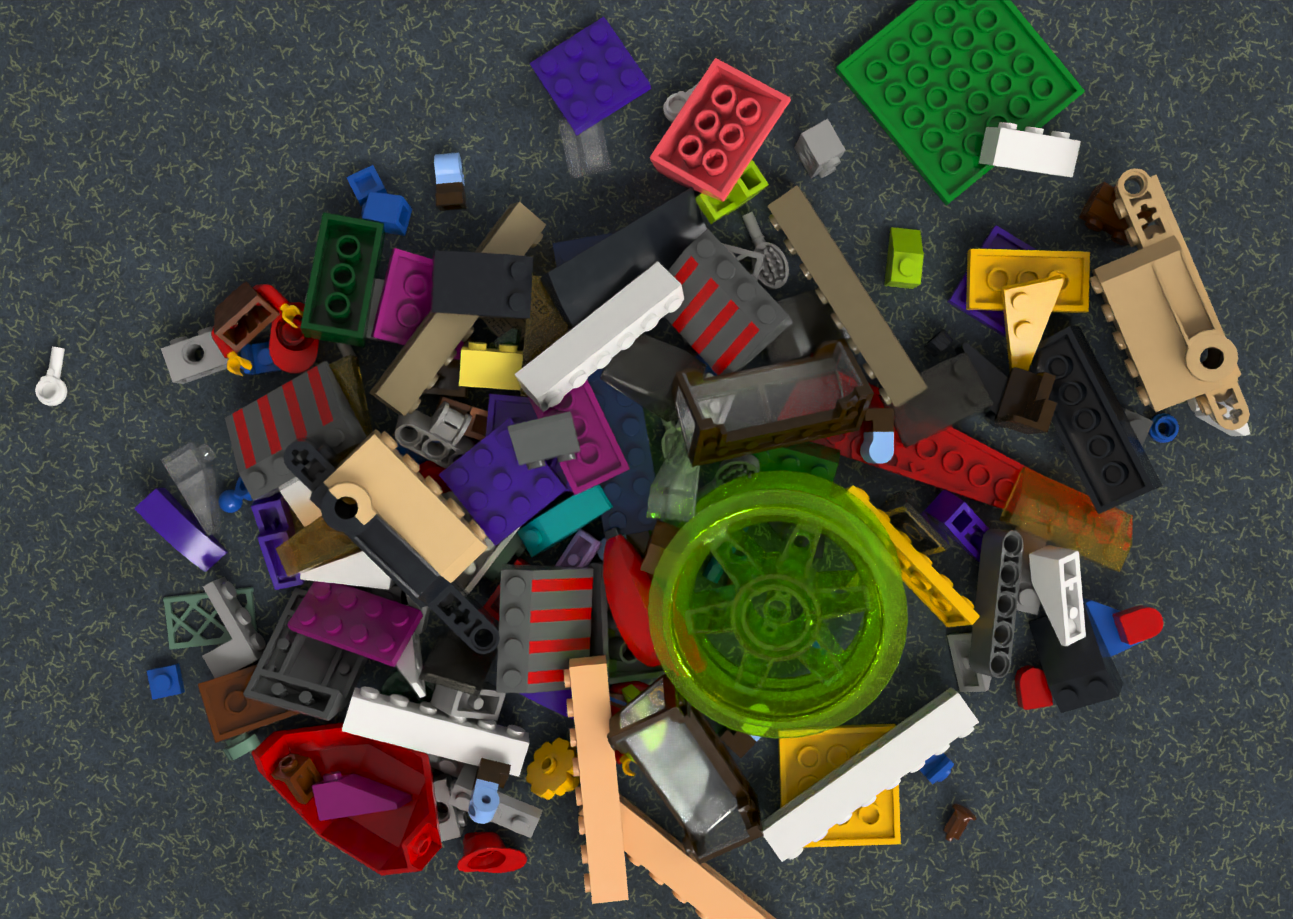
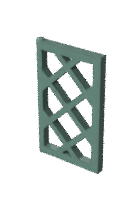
M254 588L236 589L237 595L246 594L247 605L244 608L249 612L251 624L257 632L253 598ZM206 592L163 598L170 650L224 644L232 640L226 627L215 618L218 614L217 611L214 610L212 614H209L198 605L201 599L209 598ZM185 601L190 606L179 618L172 611V602ZM193 609H196L207 618L198 631L184 622ZM211 622L224 632L220 638L206 639L201 634ZM180 626L193 635L190 641L176 643L175 632Z

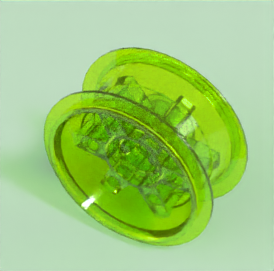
M786 470L760 471L752 473L751 479H748V475L718 486L702 497L680 522L678 527L681 529L665 548L651 583L648 605L650 635L656 655L665 674L678 692L710 719L732 730L752 736L775 739L799 738L827 731L858 715L877 698L889 683L899 664L906 641L908 624L907 599L902 583V572L897 552L891 538L877 516L858 497L842 486L825 478L804 472ZM779 521L792 523L779 551L766 553L742 529L762 522ZM821 533L835 542L846 553L856 570L815 571L811 565ZM798 535L805 536L809 540V544L805 547H797L793 542ZM732 546H734L737 550L742 551L746 555L738 556L734 554L732 551ZM711 551L733 584L695 593L699 569ZM840 589L845 590L847 592L843 594H838L834 591ZM769 591L764 600V616L761 617L753 607L752 598L755 595L758 596L763 592ZM792 595L803 607V612L794 621L784 623L791 615ZM777 600L783 602L786 608L778 611L775 608H771L769 604ZM713 607H717V608L727 607V608H726L725 610L719 611V610L714 609ZM863 612L859 629L852 642L844 651L823 620ZM733 632L740 645L744 648L739 666L724 657L715 648L706 634ZM817 641L822 648H815L812 645ZM797 658L811 672L796 677L777 678L767 676L774 662L787 661Z

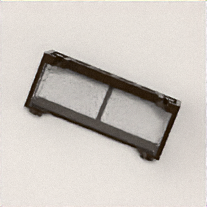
M844 338L822 342L818 345L813 357L703 378L702 372L698 369L686 368L675 372L672 386V395L687 455L692 467L858 431L861 428L874 395Z
M674 670L661 675L609 719L607 738L611 748L614 751L618 750L621 754L629 752L684 829L683 846L689 855L693 854L699 864L764 836L756 792Z

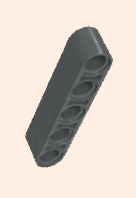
M993 528L987 530L983 535L975 611L980 617L973 624L969 656L971 669L976 673L998 679L1006 676L1010 670L1023 554V538L1019 532L1014 530Z

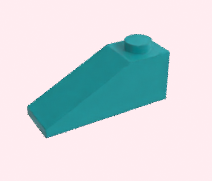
M600 484L568 498L518 530L517 533L531 557L551 549L613 508Z

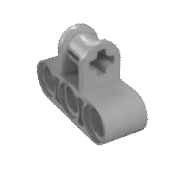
M444 401L432 418L418 410H415L412 414L407 413L406 416L399 415L395 429V439L403 447L447 468L460 458L458 455H464L475 446L474 441L464 436L472 416L468 413L463 415L450 408L449 403ZM406 426H410V427H413V428H415V429L410 430V429H407V428H405V427H406Z

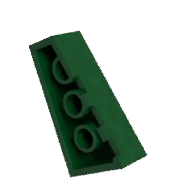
M726 418L724 422L727 432L753 426ZM809 441L751 454L760 463L757 481L820 516L823 515L839 464L841 450Z

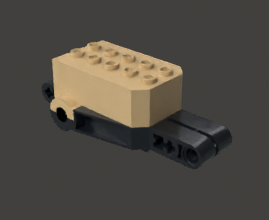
M375 429L340 463L336 461L339 456L326 443L320 446L315 440L308 437L298 438L292 442L284 452V463L312 492L310 500L321 510L322 517L327 525L336 531L344 532L420 608L428 606L472 650L480 654H487L495 650L499 644L500 636L493 617L455 580L488 548L484 540L487 537L484 530L473 519L468 522L463 517L465 515L463 509L451 497L446 500L441 495L443 492L442 488L430 476L424 478L418 472L420 466L410 455L406 453L402 456L395 449L398 447L397 442L386 431L380 433ZM308 450L309 454L301 461L296 457L299 451ZM316 458L318 461L314 462L308 469L306 465ZM341 497H352L357 503L347 504ZM454 599L456 600L457 608L459 609L456 612L454 610V605L452 603ZM480 629H488V631L482 635L476 634V632Z

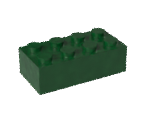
M323 212L301 323L304 337L365 347L375 279L378 278L385 240L384 223Z

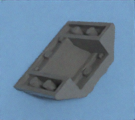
M295 588L243 695L247 698L329 721L349 703L368 658L291 631L287 624L308 592Z

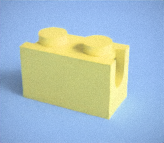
M468 342V347L463 346L461 349L459 386L521 391V386L515 373L522 369L523 351H518L517 345L499 344V349L487 348V343Z

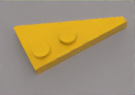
M1060 275L1001 287L1010 371L1014 367L1026 371L1029 370L1063 284V278Z

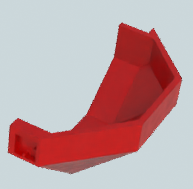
M344 723L276 731L251 752L258 771L321 838L381 876L422 871L442 848L433 773L429 756L426 753L343 732ZM294 753L310 757L322 778L324 774L334 771H341V775L354 773L411 794L412 801L394 810L319 821L314 796L306 805L298 803L285 782L274 779L271 773L284 757Z

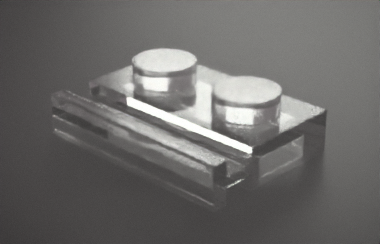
M558 120L570 180L612 171L602 120L577 136L566 120Z

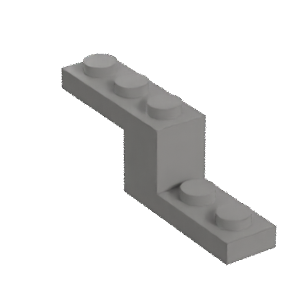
M225 577L203 586L232 640L202 656L214 678L238 671L261 658L266 648L264 638L255 631L251 624L249 612L239 603L235 587Z
M426 753L429 756L431 767L458 778L448 804L468 812L478 766ZM497 791L500 803L490 822L531 838L543 810Z

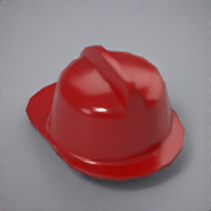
M301 302L289 303V306L294 305L304 312L305 304ZM279 312L280 315L272 321L270 357L273 363L282 371L290 374L302 373L315 363L319 339L304 337L301 330V315H296L293 318V323L298 327L294 328L282 318L283 312Z
M467 833L463 838V857L458 861L457 868L463 872L505 873L522 868L527 862V857L520 850L506 848L497 833Z

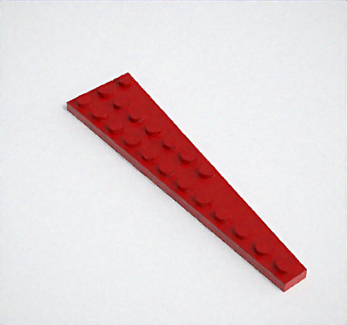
M843 370L850 394L855 387L863 384L860 378ZM836 372L797 379L776 421L834 409L837 400L843 398ZM870 383L869 385L874 395L868 408H894V453L891 460L883 464H872L863 460L860 453L861 445L864 442L863 422L858 431L810 441L841 450V456L943 490L945 489L949 492L1105 544H1112L1124 521V518L1109 510L1098 514L1092 501L907 403L899 407H895L893 403L887 405L878 391L879 388Z

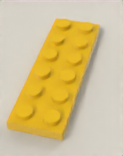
M852 485L834 493L827 500V503L946 627L973 625L980 617L974 610L973 603L968 598L960 596L952 588L953 583L945 575L939 574L932 567V561L911 545V539L904 532L897 531L890 523L889 516L884 511L876 509L869 502L870 498L864 490Z

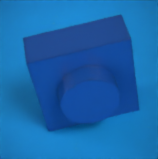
M373 165L346 177L360 206L367 202L369 191L387 194Z
M179 663L147 670L152 700L185 692Z

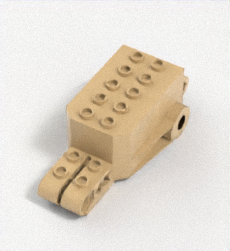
M1134 168L1127 170L1121 175L1115 185L1114 191L1117 200L1114 201L1113 206L1119 220L1125 218L1129 227L1124 231L1130 246H1137L1138 251L1092 270L1094 276L1089 278L1095 294L1101 293L1105 304L1101 305V309L1107 322L1113 321L1117 331L1112 334L1120 350L1125 349L1128 356V359L1124 360L1126 368L1132 378L1137 377L1140 386L1136 387L1137 394L1141 403L1144 406L1149 405L1155 412L1195 397L1201 412L1206 416L1209 415L1214 422L1225 429H1240L1248 422L1250 413L1237 382L1239 381L1238 377L1241 375L1237 365V349L1232 341L1225 337L1157 175L1149 177L1147 172L1142 169ZM1129 180L1136 181L1140 186L1139 193L1130 194L1125 190L1124 183ZM1141 208L1144 212L1150 211L1151 213L1147 221L1144 218L1138 219L1137 214L1141 212ZM1147 222L1148 224L1155 222L1156 225H1151L1143 231L1142 226ZM1207 349V358L1205 361L1200 362L1201 353ZM1224 401L1226 405L1233 408L1229 411L1230 417L1223 416L1227 413V409L1218 402Z

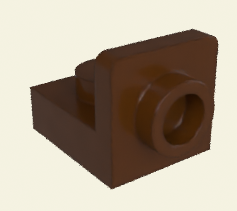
M294 753L284 757L271 773L274 779L285 782L298 803L305 805L314 796L312 785L323 780L310 757Z

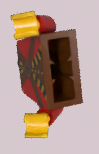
M244 282L215 309L214 326L211 331L212 339L224 358H229L227 369L239 376H243L240 372V366L251 370L252 363L236 353L279 316V312H283L282 318L294 328L298 327L293 323V318L296 315L303 317V312L294 305L289 306V301L269 284H257L252 287L249 283Z

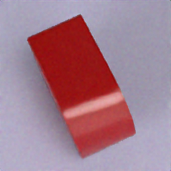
M1143 605L1134 606L1112 615L1121 642L1129 645L1155 637L1161 632L1164 624L1163 617L1159 611Z
M1031 665L1021 667L1015 675L1018 706L1024 710L1052 706V694L1044 671Z

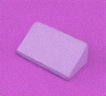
M580 529L555 566L588 567L602 543L589 532Z

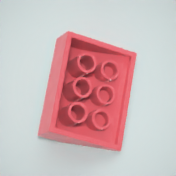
M715 58L649 158L656 170L682 186L692 187L697 192L724 202L791 99Z

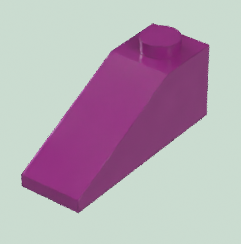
M341 771L330 772L323 775L322 781L312 785L319 821L394 810L412 801L411 794L354 773L341 775Z

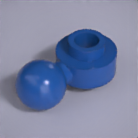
M239 477L236 483L235 490H226L219 496V507L227 513L238 511L243 504V498L252 501L241 477Z

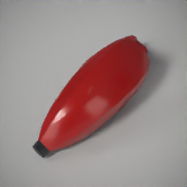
M619 527L604 531L606 544L603 553V578L606 597L617 628L631 653L648 667L665 664L671 670H674L678 676H695L702 673L704 663L672 603L655 576L640 570L643 558L621 534Z

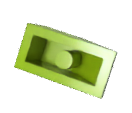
M890 228L884 286L914 289L921 284L924 252L920 230Z

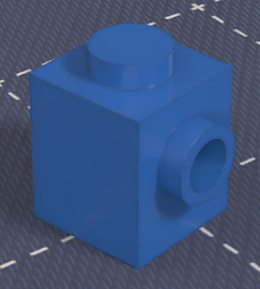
M369 191L367 202H364L362 206V219L384 223L385 233L406 235L412 208L405 198L399 195Z

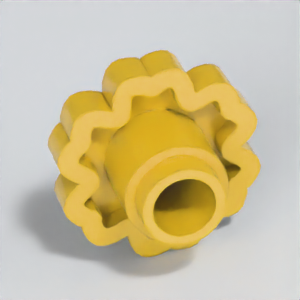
M557 738L552 744L545 742L541 748L535 751L534 761L527 767L526 781L531 784V792L537 796L550 800L555 794L562 796L565 792L573 791L579 785L580 776L574 777L572 758L578 757V753H576V747H571V743L568 740Z

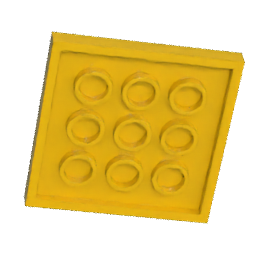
M870 724L778 728L780 808L893 729L896 725ZM899 784L893 789L883 790L876 795L877 798L872 804L864 808L862 806L852 812V817L847 822L841 825L835 824L827 830L828 833L823 839L818 842L811 841L804 847L901 844Z

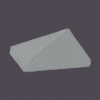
M972 632L947 635L960 692H986L989 690L991 676L976 673L969 665Z

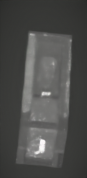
M693 432L688 433L690 443L692 442ZM679 433L650 487L647 518L694 523L700 466L692 467L682 433Z
M190 441L161 459L207 536L217 535L222 532V522L218 504L217 466L212 460L215 458V455L206 443Z

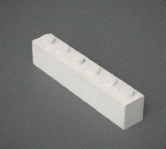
M656 262L515 373L521 388L543 412L549 407L558 405L568 392L573 388L583 385L588 376L593 372L607 366L612 357L618 352L628 349L637 337L645 331L652 330L667 313L677 310L682 301H684L682 284L659 262Z
M366 686L361 687V689L355 687L342 728L343 732L475 766L479 765L481 758L511 765L509 774L518 777L529 746V733L519 726L508 725V727L497 725L494 720L450 716L428 702H421L420 704L409 702V699L405 696L392 694L390 697L379 694L377 689Z

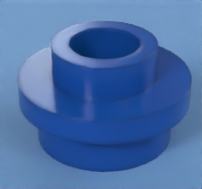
M1162 413L1150 419L1153 420V423L1148 433L1154 441L1166 443L1172 441L1177 436L1179 425L1173 416ZM1160 423H1164L1166 426V431L1163 434L1158 430Z

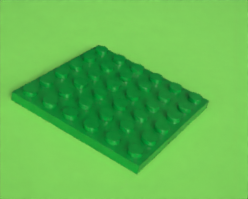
M917 0L835 69L836 73L946 206L994 167L993 165L979 163L986 127L998 128L999 122L1017 124L1016 130L1025 132L1026 126L1041 128L1085 92L1011 0Z

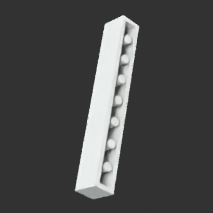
M950 687L764 819L762 827L765 839L782 862L787 858L789 860L796 858L802 853L804 846L811 841L818 842L823 839L828 833L827 830L835 824L841 825L847 822L852 817V812L861 806L863 808L869 806L876 800V795L880 792L896 787L901 782V777L909 772L914 773L920 770L925 765V760L932 755L944 753L950 747L949 743L956 738H963L969 735L974 730L973 726L979 723V721L960 694Z

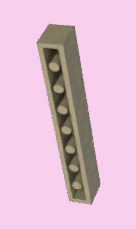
M795 186L768 205L772 213L768 216L770 222L777 231L780 229L784 231L787 239L783 241L792 255L798 253L803 261L799 265L800 269L808 280L813 278L819 286L815 289L819 299L824 305L829 302L835 311L831 314L833 321L839 329L845 327L849 333L850 338L846 339L855 354L861 352L866 363L862 366L871 380L877 377L882 385V388L878 391L886 404L893 403L895 407H899L928 389L927 384L799 186Z
M520 201L510 204L475 252L524 256L530 247L534 248L543 238L541 232L546 224ZM430 311L369 393L398 415L406 416L407 413L412 414L421 403L419 397L423 391L433 387L439 378L437 372L443 364L447 366L457 354V351L454 349L460 341L464 342L471 336L474 331L472 325L478 317L482 318L483 316L431 313Z

